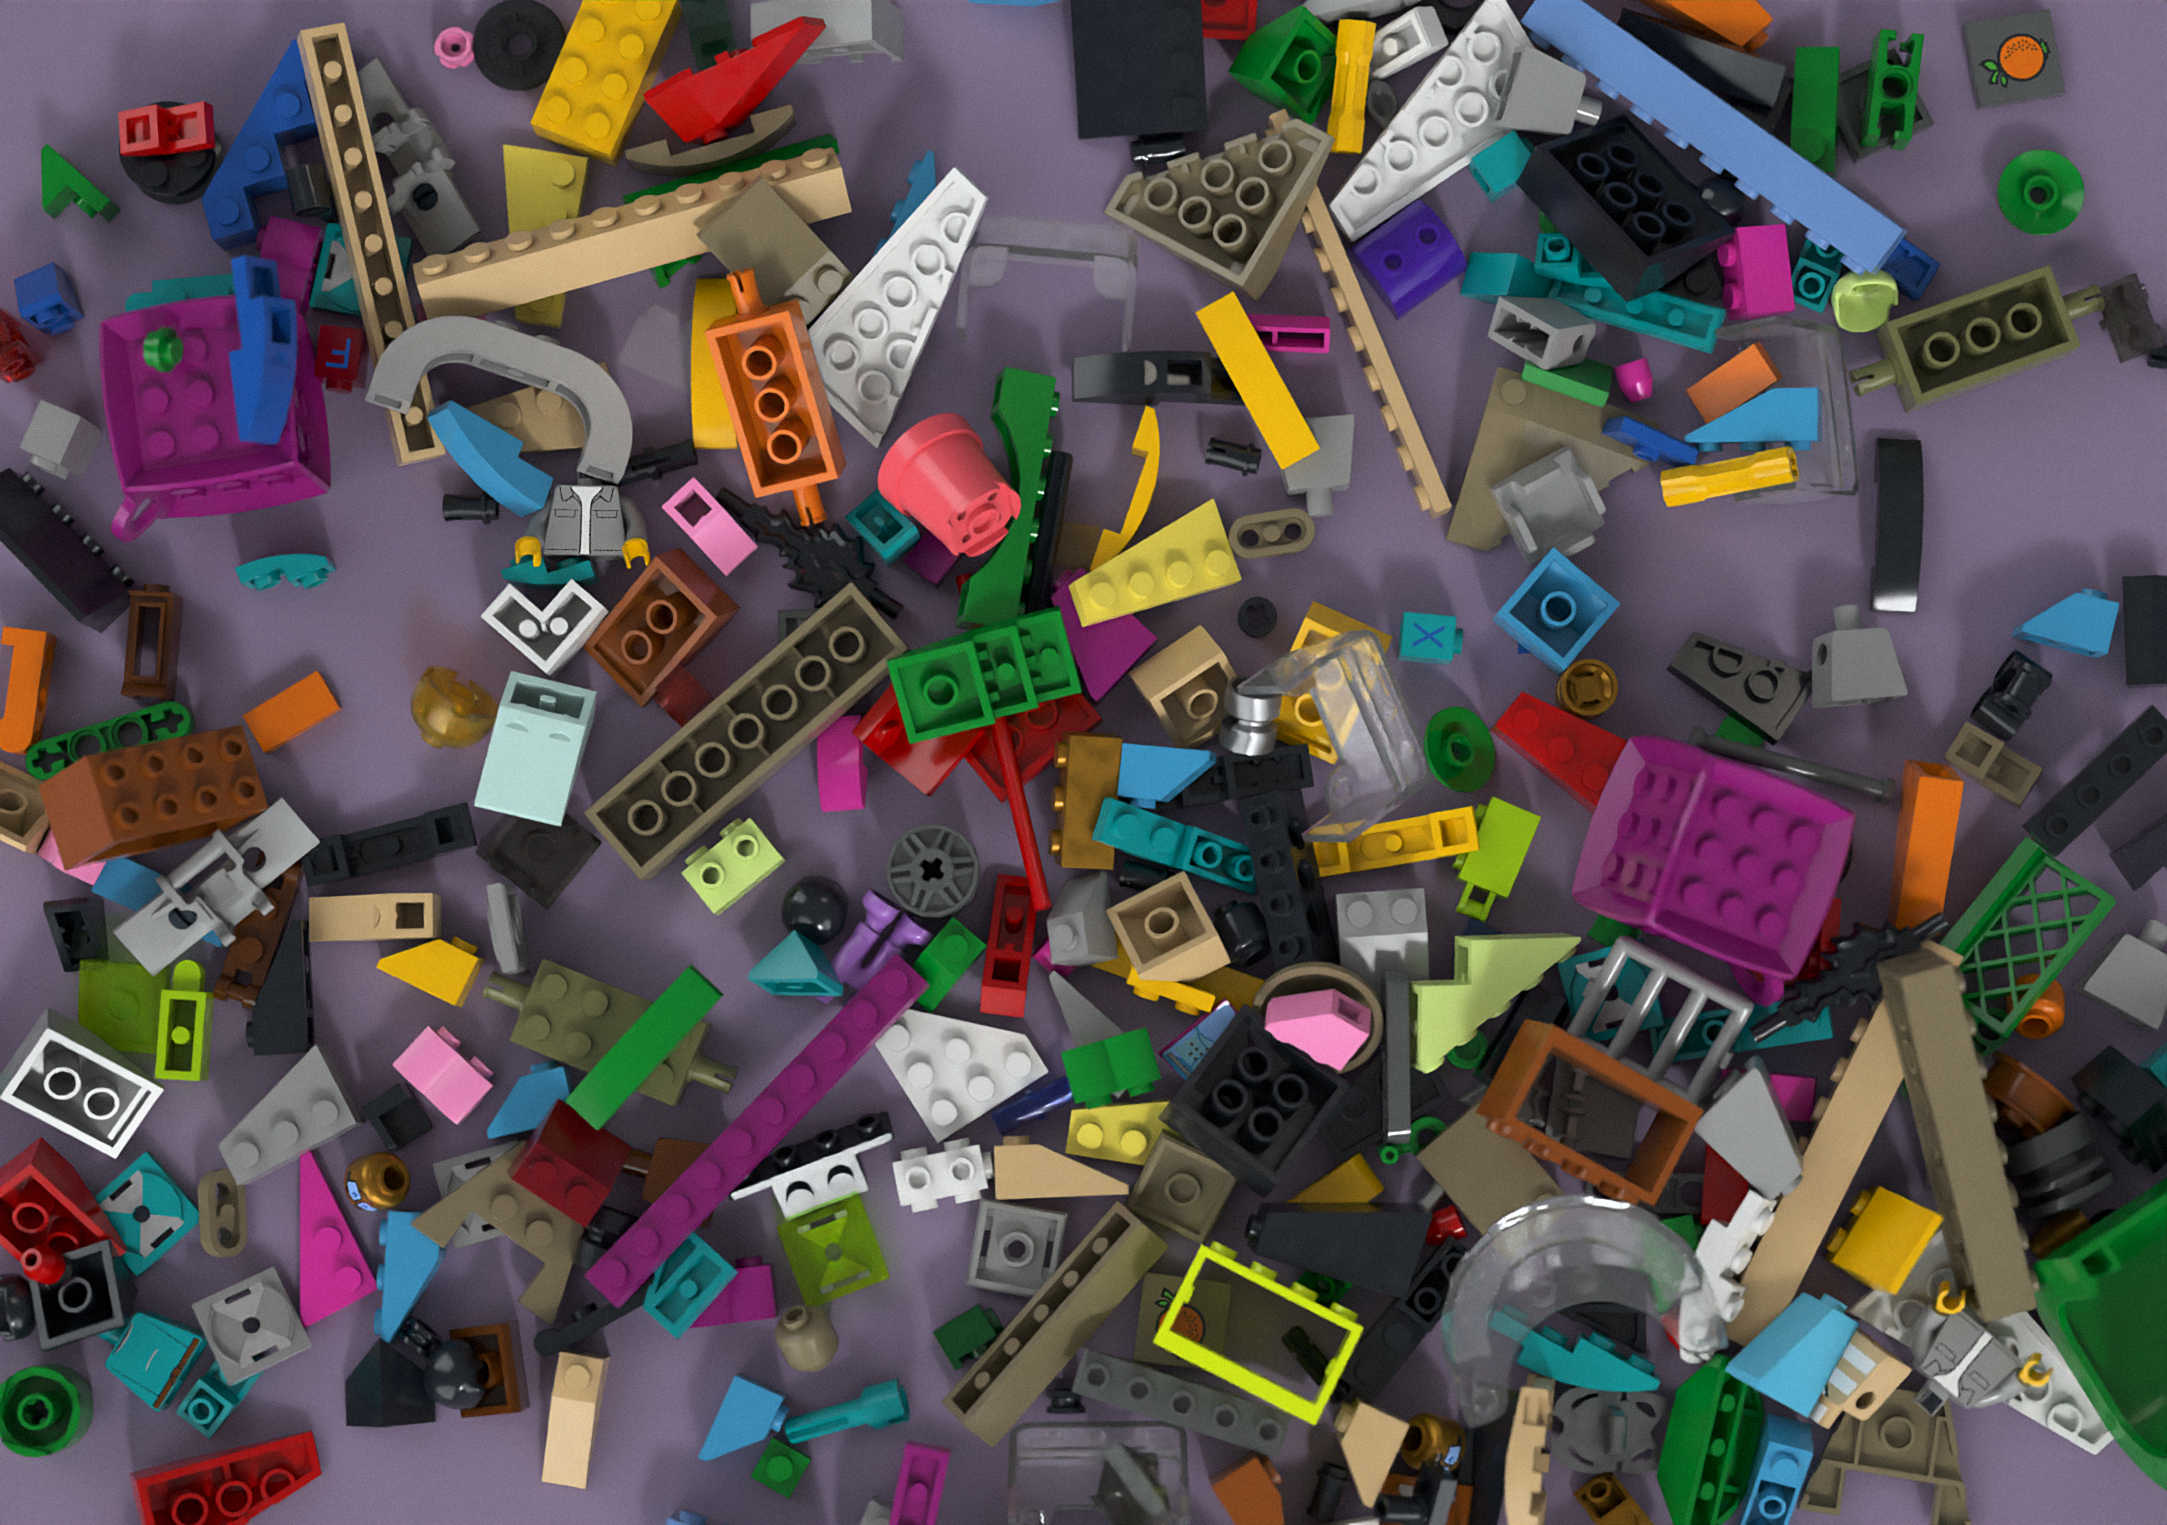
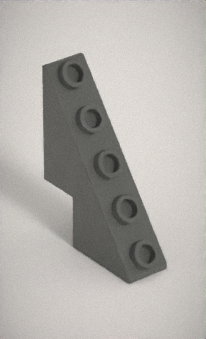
M1086 1348L1072 1388L1074 1393L1276 1458L1280 1456L1292 1417L1289 1413L1205 1382L1177 1376L1139 1361Z

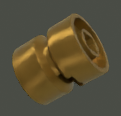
M1583 659L1574 663L1559 677L1555 686V701L1558 708L1584 721H1590L1599 717L1615 702L1618 694V680L1614 671L1606 663L1597 659Z

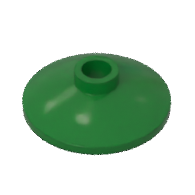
M2032 150L2015 157L2004 168L1997 184V200L2002 214L2012 226L2030 235L2046 236L2062 231L2076 219L2084 202V184L2077 168L2066 157L2049 150ZM2031 190H2039L2043 194L2044 200L2042 203H2035L2031 200Z
M1458 706L1442 709L1433 715L1425 730L1424 750L1428 765L1435 777L1444 786L1459 793L1473 792L1482 788L1490 779L1495 765L1493 740L1484 722L1472 711Z

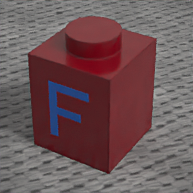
M320 325L314 377L322 384H326V390L336 393H352V387L365 388L370 349L364 329Z

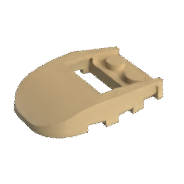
M1528 1374L1527 1384L1521 1388L1511 1433L1505 1472V1505L1508 1525H1545L1547 1492L1541 1491L1542 1472L1549 1473L1551 1453L1542 1452V1447L1545 1446L1547 1431L1552 1430L1555 1379L1541 1374Z

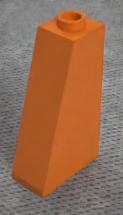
M1638 0L1674 23L1704 31L1706 36L1746 47V51L1752 53L1769 38L1766 30L1773 21V18L1756 0Z
M1905 759L1888 920L1898 930L1907 925L1912 929L1940 911L1943 913L1964 781L1949 764Z

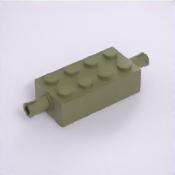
M2050 265L1885 323L1876 332L1884 354V360L1856 370H1850V383L1853 384L1869 379L1857 383V386L1853 387L1858 397L1893 384L1897 388L1905 412L1909 413L2069 356L2081 346L2071 320L2097 311H2103L2105 308L2104 298L2102 296L2085 302L2101 293L2096 284L2062 296Z
M544 958L541 961L534 981L529 986L493 971L487 982L503 987L504 991L502 992L490 986H485L483 991L484 998L492 999L518 1010L519 1018L509 1041L589 1073L654 1003V1001ZM701 1021L672 1055L659 1065L636 1092L671 1106H680L688 1083L695 1080L723 1091L728 1095L734 1083L718 1078L717 1074L736 1079L739 1068L729 1066L703 1055L702 1048L712 1025Z

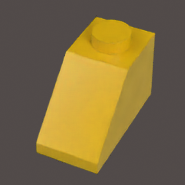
M454 936L451 943L437 939L379 960L376 968L454 1006L462 1007L485 959L475 955L477 946Z

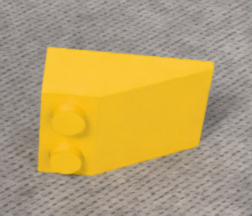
M1313 601L1276 681L1283 689L1279 717L1273 720L1278 723L1276 739L1291 746L1308 743L1309 754L1334 765L1393 636Z
M1871 1185L1868 1191L1861 1189L1853 1199L1849 1207V1211L1853 1215L1844 1228L1838 1226L1829 1237L1825 1245L1829 1253L1824 1260L1869 1289L1896 1295L1942 1222L1943 1217L1887 1189Z

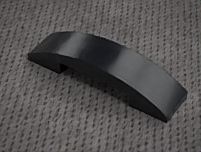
M1877 438L1874 482H1877L1875 566L1871 568L1870 611L1914 613L1919 586L1923 539L1924 482L1921 440Z
M467 802L425 812L421 816L358 832L319 839L320 843L301 857L307 886L314 887L431 860L477 846L469 805Z

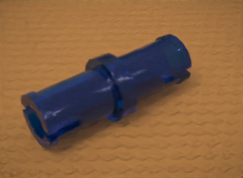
M1067 1074L1037 1090L1031 1087L1025 1090V1096L996 1110H991L992 1118L1002 1136L1007 1135L1008 1132L1035 1119L1041 1122L1048 1118L1047 1113L1074 1101Z

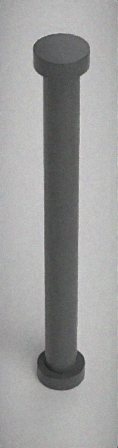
M1697 726L1692 728L1687 744L1706 752L1876 797L1877 802L1888 804L1894 794L1895 780L1892 778L1883 777L1879 780L1706 734L1704 728Z

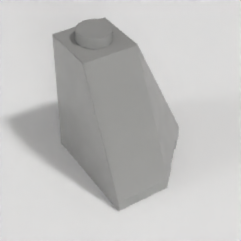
M1755 1055L1744 1065L1748 1071L1742 1074L1737 1068L1733 1069L1704 1096L1698 1106L1704 1111L1694 1131L1771 1202L1780 1193L1784 1196L1789 1195L1803 1179L1800 1173L1803 1170L1804 1158L1765 1064L1761 1058Z

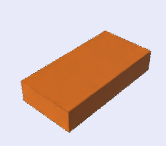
M1759 341L1685 391L1708 424L1747 403L1783 377Z
M315 671L247 712L242 717L263 752L269 754L342 710V707L321 672Z

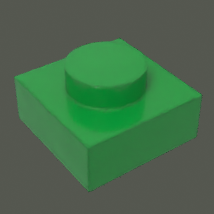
M773 1436L750 1477L789 1499L812 1458Z

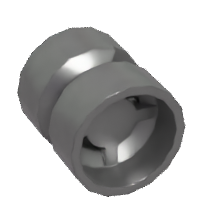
M1238 676L1228 680L1224 700V708L1227 713L1223 714L1221 721L1220 744L1230 751L1245 755H1264L1272 752L1275 748L1278 723L1273 720L1279 717L1283 696L1282 687L1272 680L1257 676Z

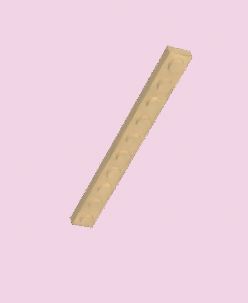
M1286 109L1269 115L1268 130L1264 131L1265 138L1284 132L1282 124L1290 121ZM1316 183L1299 221L1305 234L1312 232L1318 246V248L1313 249L1316 263L1322 274L1329 272L1334 287L1329 289L1334 306L1338 313L1345 311L1351 327L1346 328L1349 342L1355 353L1359 351L1363 353L1368 365L1362 368L1367 385L1371 392L1378 390L1384 406L1379 408L1382 421L1388 432L1395 430L1401 446L1396 447L1400 464L1405 472L1411 470L1416 480L1417 486L1412 488L1416 502L1422 512L1428 510L1431 518L1435 519L1447 514L1452 507Z

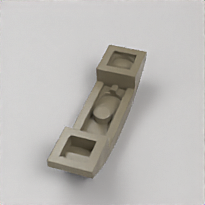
M792 104L750 115L754 132L674 155H672L666 139L625 150L624 152L632 170L658 176H689L763 153L781 140L797 124Z

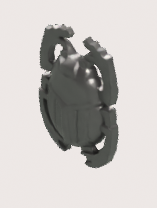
M1580 1386L1568 1389L1558 1397L1553 1405L1552 1413L1555 1416L1558 1415L1564 1423V1432L1559 1434L1557 1438L1550 1439L1551 1450L1564 1466L1579 1472L1591 1474L1617 1471L1616 1461L1622 1462L1620 1471L1627 1474L1656 1471L1659 1467L1664 1442L1659 1451L1658 1444L1651 1436V1431L1660 1422L1661 1416L1663 1417V1424L1668 1427L1671 1413L1669 1412L1670 1406L1667 1404V1399L1650 1392L1637 1391L1625 1392L1626 1401H1620L1622 1392L1596 1390ZM1598 1393L1597 1397L1584 1400L1579 1403V1406L1572 1409L1571 1405L1577 1399L1587 1394ZM1643 1401L1650 1404L1654 1409L1655 1416L1649 1417L1648 1414L1642 1412L1636 1407L1637 1402ZM1569 1447L1575 1449L1583 1458L1592 1461L1593 1465L1584 1464L1574 1458L1568 1451ZM1646 1449L1653 1450L1648 1460L1641 1463L1633 1462L1634 1456L1644 1452Z

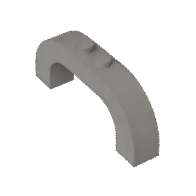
M442 316L428 319L408 328L390 343L379 359L364 401L407 415L417 385L428 371L446 363L468 364L557 394L569 401L578 411L585 430L584 446L576 471L618 485L625 473L632 448L633 433L629 408L621 390L610 375L598 364L578 352L562 347L561 343L555 338L546 335L532 337L519 332L518 327L500 320L491 323L474 317Z

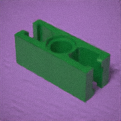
M1880 29L1872 42L1860 145L1876 147L1881 128H1877L1879 114H1894L1896 116V131L1894 132L1890 149L1903 151L1912 138L1924 34L1912 33L1906 42H1900L1899 51L1907 53L1904 67L1900 65L1890 66L1887 63L1888 43L1890 40H1896L1897 31ZM1892 82L1896 84L1901 90V97L1891 98L1887 96L1883 91L1882 83Z

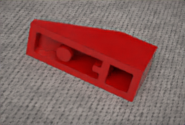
M998 873L981 984V1013L1024 1018L1037 911L1034 910L1027 877Z

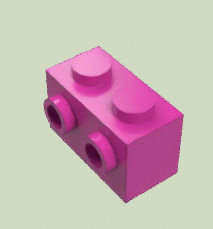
M1785 224L1735 228L1734 236L1717 248V257L1720 265L1723 266L1725 281L1722 299L1725 308L1728 309L1729 321L1775 318L1794 311L1795 303Z

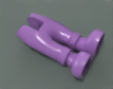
M869 889L863 897V906L867 910L865 921L859 922L854 929L855 932L843 944L830 962L841 983L843 984L845 981L856 989L849 996L847 1003L895 954L904 959L907 955L906 948L911 945L926 947L936 937V934L909 912L904 911L889 938L884 940L879 951L869 964L863 967L864 959L873 945L882 936L881 932L888 924L893 922L901 911L896 903L873 889ZM815 996L816 999H818L825 1005H827L834 997Z

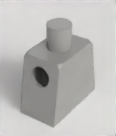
M1516 46L1491 127L1557 136L1569 135L1574 121L1595 126L1601 114L1602 101L1582 95L1587 80L1585 74L1531 46Z
M1499 296L1487 337L1524 359L1529 360L1543 370H1550L1582 363L1586 357L1590 341L1595 337L1596 326L1591 318L1580 314L1555 299ZM1526 322L1531 324L1530 328L1526 326Z
M1354 414L1306 418L1305 421L1320 449L1283 470L1279 466L1287 496L1306 495L1307 510L1311 518L1333 516L1332 492L1345 491L1349 488Z
M1845 605L1833 608L1836 631L1815 638L1812 643L1813 709L1886 703L1908 695L1889 631L1885 627L1862 628L1859 605Z
M2148 919L2138 938L2128 933L2116 934L2079 979L2073 990L2146 1031L2158 1030L2167 1008V954L2162 952L2167 943V926L2158 921Z

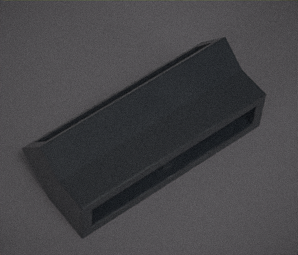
M2143 575L2122 577L2126 685L2128 688L2167 687V576Z
M1540 984L1529 990H1522L1472 1076L1489 1087L1524 1020H1534L1561 1028L1570 1012L1567 999L1551 993Z

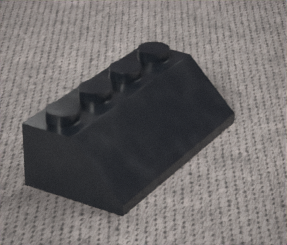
M11 468L0 472V541L79 623L102 633L130 607L131 595H129V590H132L130 586L135 581L117 563L111 568L100 557L105 550L92 536L85 533L81 537L71 527L76 520L62 505L56 502L51 506L41 496L46 489L32 474L27 471L21 475Z

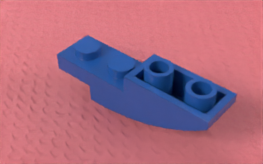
M243 255L231 259L242 344L241 349L229 352L239 440L272 445L279 442L293 392L297 358L295 300L281 298L277 263L275 260Z

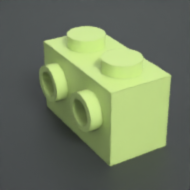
M737 818L719 833L722 837L719 843L710 850L704 845L685 860L689 867L681 872L682 875L717 916L786 862L751 818L747 819L744 823L740 818Z

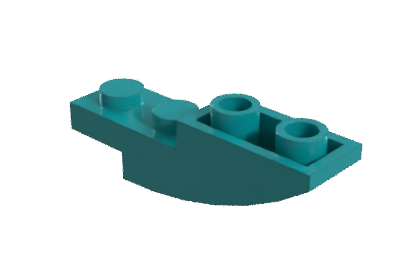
M1104 798L1092 840L1120 849L1121 852L1167 866L1180 872L1185 871L1186 874L1254 895L1257 881L1249 846L1197 827L1178 823L1112 798Z
M1783 1000L1769 1006L1753 1005V1011L1731 1049L1736 1053L1835 1038L1830 1005L1823 1009L1815 1023L1805 1019L1801 1024L1789 1028V1026L1784 1027L1760 1043L1756 1042L1748 1028L1778 1011L1777 1006ZM1723 1009L1699 1013L1672 1062L1706 1057L1732 1010ZM1676 1017L1666 1018L1667 1023L1664 1025L1649 1028L1654 1057Z
M1506 1303L1504 1308L1494 1304L1486 1317V1326L1522 1345L1516 1355V1363L1538 1374L1584 1388L1618 1392L1656 1390L1661 1382L1659 1374L1654 1372L1656 1368L1654 1363L1636 1353H1632L1631 1357L1628 1358L1614 1350L1617 1344L1599 1332L1593 1331L1591 1336L1580 1332L1573 1346H1570L1566 1343L1569 1339L1567 1335L1549 1325H1545L1543 1330L1527 1322L1529 1315L1509 1303Z

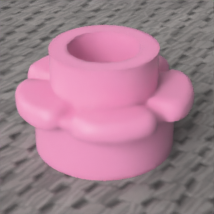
M450 27L441 32L434 44V51L437 56H440V63L450 69H456L458 66L466 67L474 60L473 35L459 27ZM454 45L460 46L458 52L452 51Z

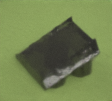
M566 812L561 827L504 813L488 834L481 839L475 853L489 863L499 874L504 875L524 891L526 895L547 910L598 849L602 841Z
M1119 1443L1101 1452L1105 1458V1463L1097 1494L1090 1498L1111 1525H1168L1172 1509L1169 1505L1167 1488L1165 1485H1161L1159 1481V1462L1156 1453L1139 1452L1123 1443Z

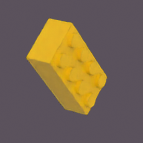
M583 0L530 122L537 136L617 168L645 102L643 93L650 90L683 11L679 1Z

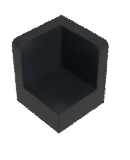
M397 1083L361 1106L389 1151L400 1150L433 1127L407 1083Z

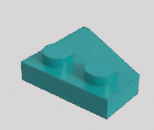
M693 1231L654 1272L655 1278L648 1287L642 1308L671 1335L679 1339L736 1276L738 1271Z

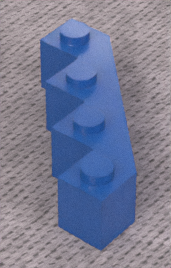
M297 39L291 41L201 198L212 239L223 251L257 242V236L262 225L254 199L288 189L285 172L290 169L284 146L319 137Z

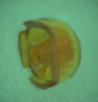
M438 665L428 666L412 692L410 711L414 723L421 731V738L435 748L441 749L443 746L453 749L471 747L479 743L489 733L495 724L499 705L488 692L474 681L470 680L467 688L462 683L454 680L458 672Z

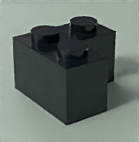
M2110 1044L2071 1078L2079 1093V1096L2075 1099L2090 1117L2095 1118L2099 1115L2105 1120L2104 1124L2107 1129L2121 1142L2117 1146L2118 1150L2132 1165L2137 1166L2141 1163L2155 1174L2167 1163V1089Z

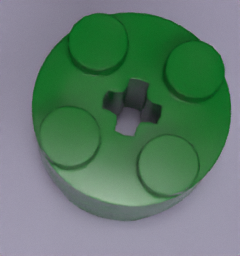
M50 1363L25 1368L7 1378L0 1385V1437L3 1444L16 1454L26 1457H42L74 1446L85 1435L91 1424L94 1411L91 1385L69 1367ZM45 1402V1408L49 1410L48 1417L42 1418L43 1412L37 1410L38 1403Z

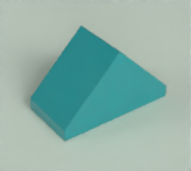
M1471 252L1460 295L1496 305L1499 296L1548 298L1553 279L1536 274L1534 270L1535 263L1519 254Z
M878 489L845 516V519L863 537L865 542L888 568L921 539L919 530L915 525L892 506Z
M796 930L755 965L748 975V980L773 996H842L844 990L841 981L821 947Z

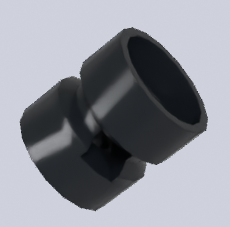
M601 1205L586 1226L589 1235L579 1240L572 1263L590 1270L614 1245L602 1240L605 1231L619 1235L620 1239L639 1217Z

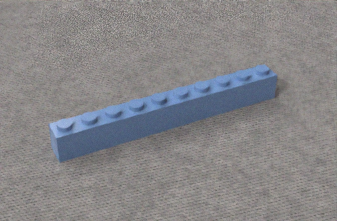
M1535 0L1520 21L1530 29L1527 33L1530 40L1545 50H1548L1551 44L1564 53L1560 60L1561 62L1581 73L1587 69L1599 78L1595 84L1597 88L1615 100L1620 94L1634 103L1629 109L1633 114L1650 125L1654 119L1668 127L1664 134L1668 139L1684 150L1689 144L1693 145L1703 153L1699 161L1719 175L1724 169L1728 170L1738 178L1734 186L1755 200L1761 194L1774 203L1769 211L1789 225L1796 219L1806 226L1808 231L1804 236L1826 251L1831 244L1841 251L1844 255L1840 262L1858 275L1862 276L1865 270L1872 274H1877L1908 231L1586 1Z

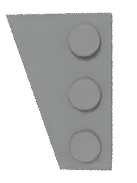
M766 0V2L751 4V41L753 38L800 16L824 19L826 28L795 64L823 63V58L849 55L850 63L864 62L863 54L886 53L890 56V61H904L903 11L888 0Z
M315 1044L218 1145V1148L237 1185H249L300 1158L301 1155L313 1151L366 1123L327 1045Z

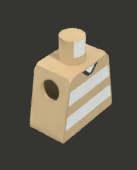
M1858 1327L1810 1412L1809 1417L1826 1429H1830L1842 1410L1862 1421L1867 1420L1910 1374L1912 1368Z

